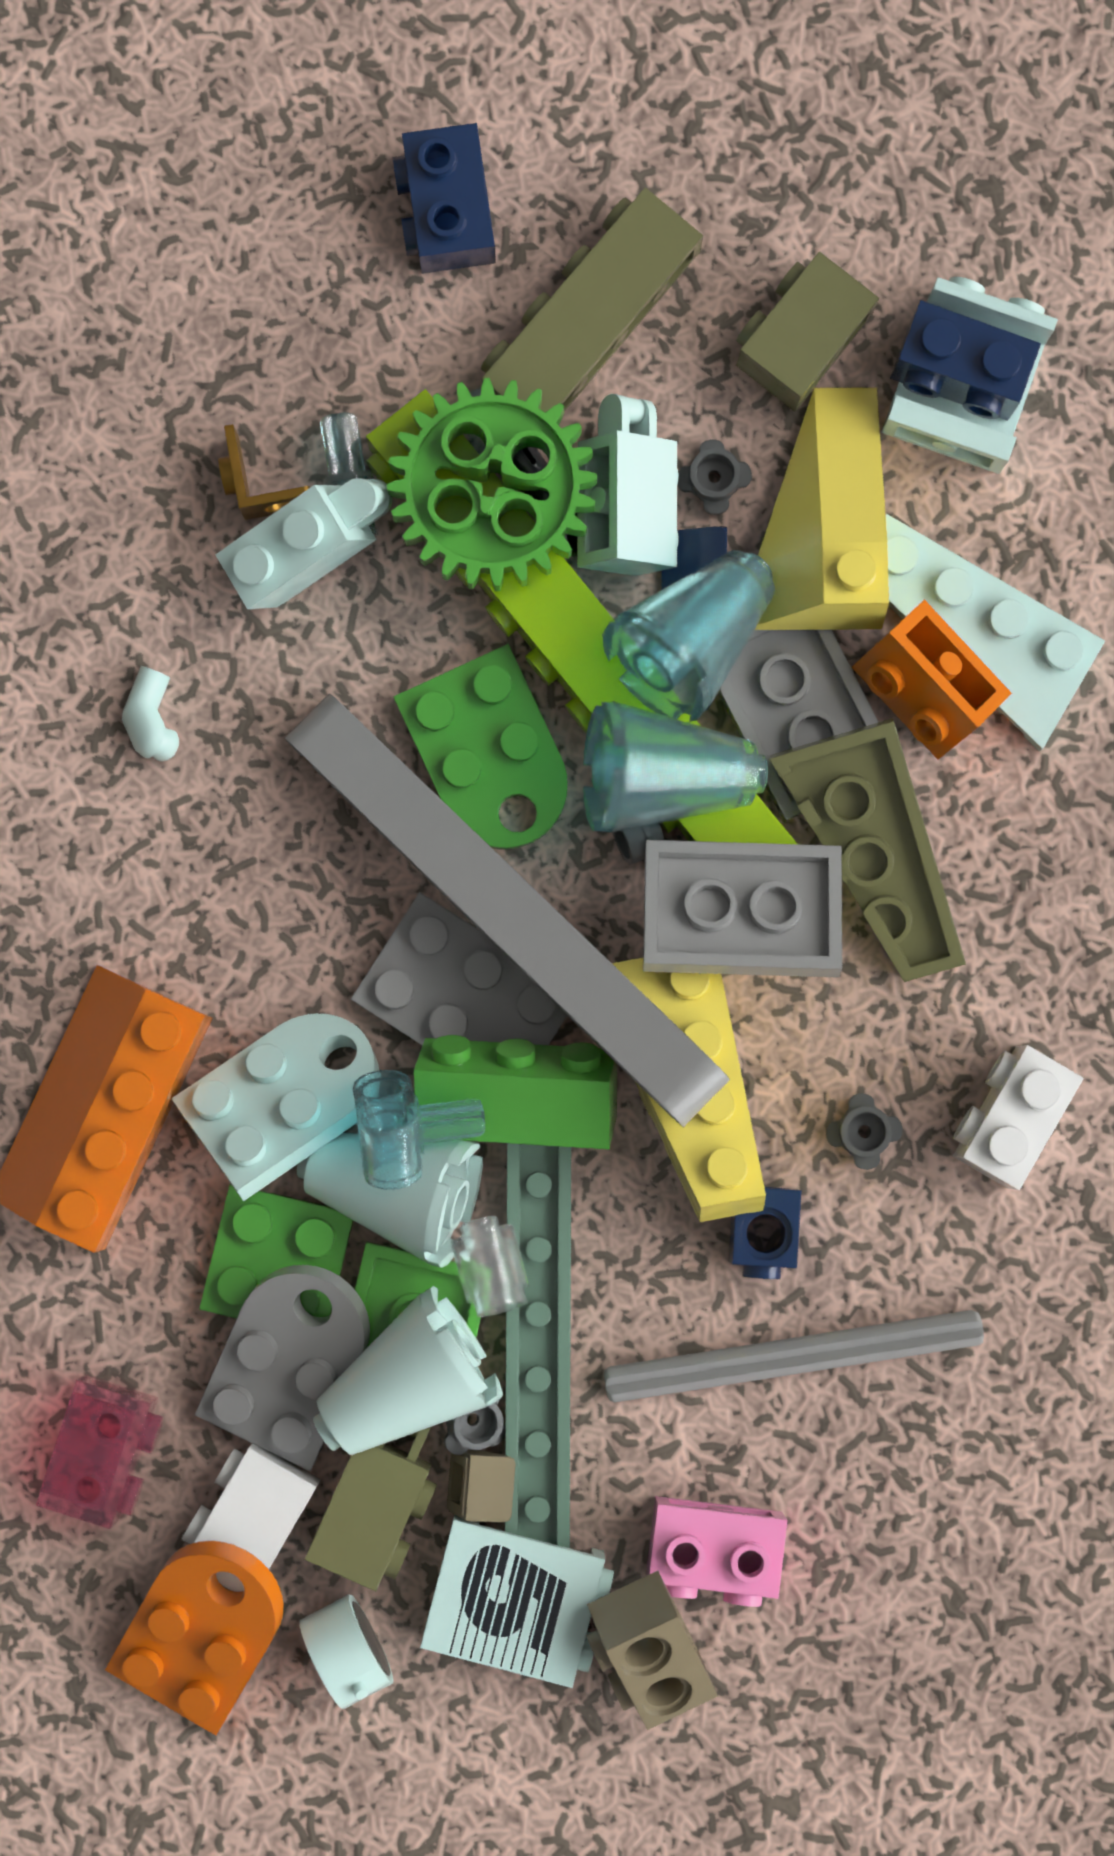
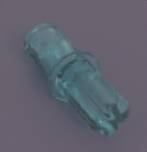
M347 412L334 413L323 417L320 421V428L329 475L323 479V484L344 485L346 482L356 478L373 479V471L365 469L357 417ZM375 522L369 525V528L374 536H377L378 529L375 527Z

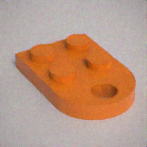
M199 1541L182 1547L168 1559L156 1577L105 1671L216 1736L281 1625L283 1598L276 1579L257 1557L233 1544L220 1541ZM228 1572L235 1575L242 1582L244 1591L235 1592L226 1589L218 1581L216 1573Z

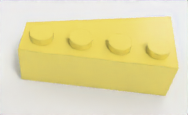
M643 958L612 963L709 1056L730 1079L684 1127L677 1123L636 1083L641 1099L663 1140L666 1152L699 1222L763 1211L766 1193L722 975L643 972Z

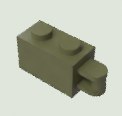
M431 1427L408 1435L415 1438L409 1453L384 1443L350 1456L304 1560L375 1592L383 1575L393 1580L396 1579L411 1545L400 1539L410 1515L422 1520L437 1486L436 1483L426 1479L432 1464L418 1458Z

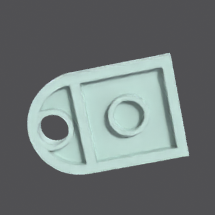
M307 1014L292 1018L277 1026L174 1096L172 1101L241 1199L245 1201L351 1128L366 1114L374 1102L379 1088V1065L365 1034L353 1023L330 1014ZM340 1047H350L357 1051L354 1061L349 1066L339 1070L325 1067L326 1058L333 1050Z

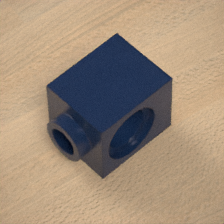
M764 1187L766 1198L763 1211L731 1216L728 1261L731 1264L743 1265L742 1277L781 1279V1267L797 1268L802 1190ZM762 1214H770L780 1224V1239L769 1250H756L749 1244L747 1239L748 1225L755 1217Z

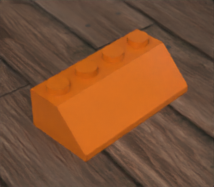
M96 965L0 1170V1204L31 1224L93 1253L105 1250L174 1103L172 1098L178 1094L213 1018Z

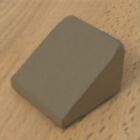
M468 1449L462 1455L451 1453L447 1509L449 1512L464 1521H509L512 1516L515 1460L507 1455Z

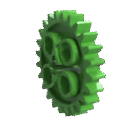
M484 378L481 386V395L475 397L471 396L463 382L457 383L458 402L450 405L444 397L436 393L433 395L437 414L433 418L417 410L412 414L414 423L420 431L418 436L406 432H399L397 436L398 443L409 455L389 458L390 469L404 476V479L388 483V494L394 498L406 499V502L398 505L391 511L394 522L401 523L413 521V524L402 535L403 542L406 546L422 541L426 543L420 554V562L424 566L432 563L438 557L443 558L442 578L446 581L459 568L466 570L469 589H474L481 573L490 574L495 591H501L504 573L513 572L516 580L522 587L527 586L528 566L534 564L543 574L548 576L551 574V563L548 556L551 551L567 559L572 555V548L564 536L570 534L577 537H585L587 526L575 516V513H592L595 509V500L579 493L581 490L590 489L597 485L596 473L579 470V467L592 460V448L572 447L581 435V425L576 423L561 429L559 424L564 415V405L559 403L547 412L540 409L542 390L539 388L532 392L526 401L518 399L516 380L510 381L503 396L495 395L490 378ZM473 434L480 437L485 443V449L475 459L462 460L450 452L451 443L458 436ZM535 447L547 455L549 462L542 471L535 474H526L519 471L512 460L521 449ZM440 469L450 470L454 474L470 480H442L436 477V472ZM490 473L501 474L502 485L504 486L496 490L495 497L483 495L481 483L487 482ZM540 489L547 491L549 497L544 501L536 500L530 495L515 490L536 491ZM449 496H460L471 504L472 510L465 520L458 523H448L436 514L438 504ZM522 509L531 514L535 520V525L528 534L521 537H513L506 534L500 528L499 521L501 517L510 510Z

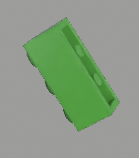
M445 1035L437 1039L425 1038L414 1068L417 1138L462 1139L465 1141L610 1150L617 1119V1063L601 1048L584 1042L572 1043L566 1046L533 1044L525 1039L486 1042L469 1041L466 1037L459 1035Z

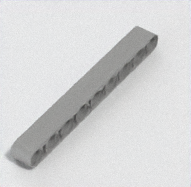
M329 693L285 737V740L301 756H304L313 765L312 767L682 1127L730 1080L709 1056L333 695Z

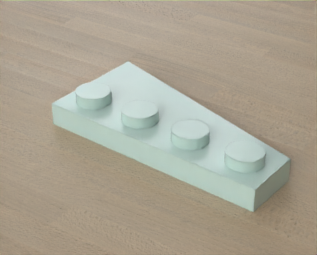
M886 514L888 606L903 619L925 599L1010 690L1012 694L996 710L1011 721L1038 751H1041L1101 650L1105 640Z

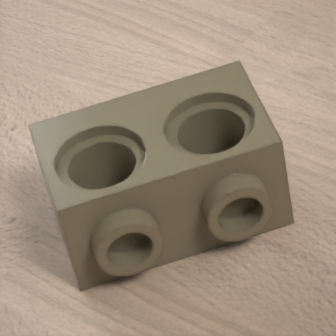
M655 1571L587 1604L597 1628L596 1631L586 1635L595 1658L603 1672L612 1667L615 1668L616 1671L608 1674V1678L622 1709L626 1711L635 1706L647 1730L718 1697L701 1655L659 1571Z

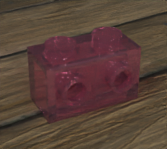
M87 1374L78 1378L71 1394L36 1506L107 1529H111L119 1521L121 1513L132 1516L144 1481L143 1478L134 1476V1472L141 1451L152 1454L164 1420L163 1416L154 1414L158 1397Z

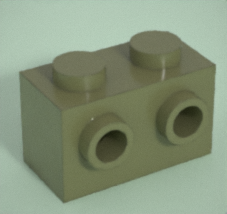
M820 251L807 267L799 261L794 264L775 291L776 294L782 297L768 316L758 310L736 339L743 346L740 349L736 366L794 412H796L871 318L879 301L878 296Z

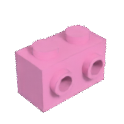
M655 1496L646 1575L659 1571L671 1597L693 1599L697 1598L698 1589L724 1592L723 1601L727 1603L753 1607L761 1606L762 1597L779 1598L787 1518L781 1511Z

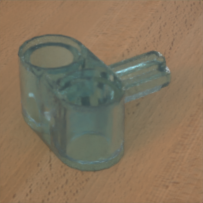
M394 1070L369 1072L360 1076L353 1084L363 1176L366 1183L374 1188L384 1190L399 1189L416 1183L423 1173L422 1154H424V1144L482 1136L485 1132L486 1123L481 1100L468 1099L419 1105L418 1097L414 1096L412 1081L409 1076Z

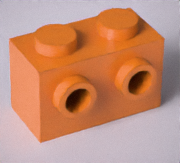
M925 599L852 666L853 670L867 683L871 691L881 698L908 727L914 737L937 760L976 730L1012 694Z

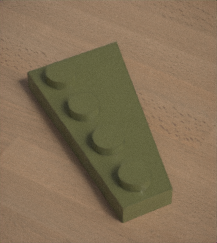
M893 718L769 755V760L780 778L785 782L796 800L797 806L811 829L813 828L822 845L842 846V880L850 889L862 909L863 915L903 981H911L966 965Z

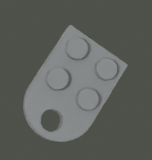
M292 1265L267 1275L257 1284L243 1304L195 1416L311 1471L325 1443L313 1421V1417L320 1413L317 1399L368 1348L370 1322L366 1307L358 1293L339 1275L317 1266ZM313 1289L324 1293L331 1302L332 1314L326 1317H315L309 1314L301 1304V1292Z

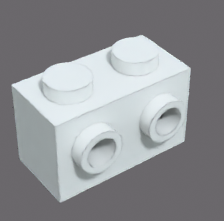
M1028 1045L1015 1047L1012 1054L1004 1050L994 1063L985 1081V1084L992 1087L981 1108L977 1109L972 1106L963 1117L954 1134L953 1139L960 1144L953 1157L1008 1189L1020 1190L1084 1078Z

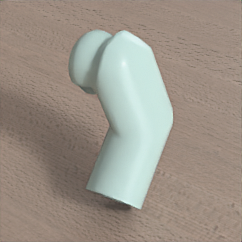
M141 666L123 709L122 721L137 753L146 759L153 756L158 761H167L175 755L179 746L177 732L165 728V724L158 712L170 677L151 668Z

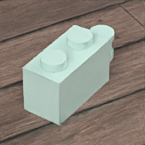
M609 394L603 399L599 407L598 436L578 442V447H591L593 451L592 460L579 467V470L596 473L597 485L590 489L579 491V493L595 500V509L592 513H578V518L587 526V532L585 537H578L577 568L625 575H644L677 567V547L679 541L677 532V484L679 479L677 441L657 438V413L651 401Z
M356 478L346 482L344 485H313L215 555L247 609L276 608L377 540L369 525L390 510L393 497L388 494L387 484L379 479Z

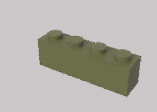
M646 187L633 202L626 197L623 198L606 217L602 228L607 232L591 250L587 245H583L568 261L562 271V275L566 280L551 297L543 292L530 305L521 319V322L526 327L511 344L502 340L489 353L480 368L486 373L481 378L482 383L484 378H490L495 395L503 396L510 381L516 380L518 399L526 401L531 393L539 388L542 390V404L540 408L542 411L547 412L553 406L561 403L564 405L565 412L700 254L704 235Z

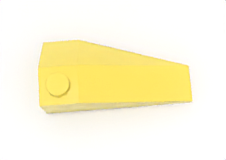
M877 387L814 388L754 565L755 630L882 629L889 605V583Z

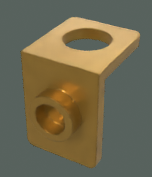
M234 424L224 425L229 456L218 458L222 484L226 496L237 495L238 506L245 520L272 515L310 488V486H303L250 496L239 435Z

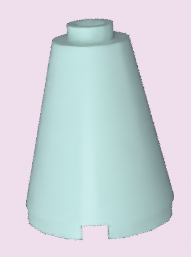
M342 1133L298 1163L297 1176L304 1179V1191L308 1195L424 1262L441 1268L450 1263L462 1243L450 1239L454 1229H456L460 1221L469 1224L472 1218L480 1189L483 1157L474 1155L481 1148L480 1144L474 1141Z
M432 1286L423 1293H420L317 1399L320 1413L313 1417V1421L321 1438L331 1450L335 1451L342 1447L348 1454L354 1455L488 1407L501 1399L503 1392L496 1373L484 1379L478 1367L481 1365V1360L486 1357L484 1350L448 1298L445 1297L438 1302V1289Z

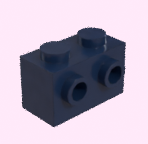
M477 123L402 133L405 155L394 156L392 159L398 195L410 194L413 216L401 218L406 256L419 255L422 274L495 264V242Z
M920 300L910 321L890 379L903 383L906 389L915 394L929 398L940 396L962 404L966 411L986 419L1001 418L1008 421L1021 402L1041 343Z

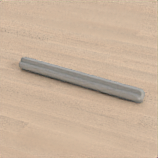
M968 1310L610 1366L604 1371V1380L608 1399L612 1402H621L978 1346L983 1343L984 1330L979 1313Z

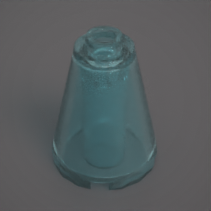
M731 550L618 614L611 620L602 634L603 648L608 661L617 654L620 662L626 669V672L619 679L627 690L646 707L666 719L676 721L682 714L690 715L689 722L698 720L711 706L775 595V586L772 580L773 574L770 567L761 557L754 553Z
M616 701L602 702V706L596 705L592 711L587 729L583 765L592 766L593 787L583 786L586 817L591 829L594 831L610 833L750 806L755 799L756 793H763L766 788L768 778L767 759L764 754H758L757 747L751 740Z

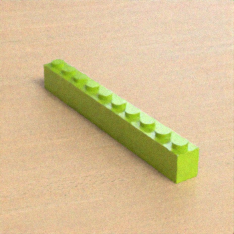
M426 389L366 435L369 450L373 454L366 460V463L375 476L386 484L404 479V476L390 469L389 458L409 455L398 443L397 436L399 432L418 436L420 431L414 423L413 412L417 410L431 418L437 414L433 397ZM464 435L458 436L449 448L455 457L462 460H472L479 456V453ZM440 469L436 472V477L442 480H470L458 476L450 470ZM490 473L487 482L481 483L483 495L487 497H495L496 490L504 487L495 473ZM449 496L438 504L436 514L445 522L458 523L470 515L472 506L465 498ZM513 509L506 512L499 521L500 528L506 534L513 537H521L528 534L535 525V522L528 513L522 509ZM553 551L548 554L551 563V574L548 576L543 574L534 564L528 566L527 586L524 587L518 583L513 572L504 573L501 591H495L490 574L481 573L478 584L492 600V602L485 606L490 617L508 637L517 630L532 649L525 655L530 666L548 686L557 679L572 698L565 704L567 711L586 734L589 735L595 729L601 733L612 747L605 754L607 760L626 783L629 784L637 778L652 796L645 803V806L654 813L659 824L667 833H670L677 827L688 841L797 844L564 557L559 556ZM459 568L455 574L468 587L466 570Z

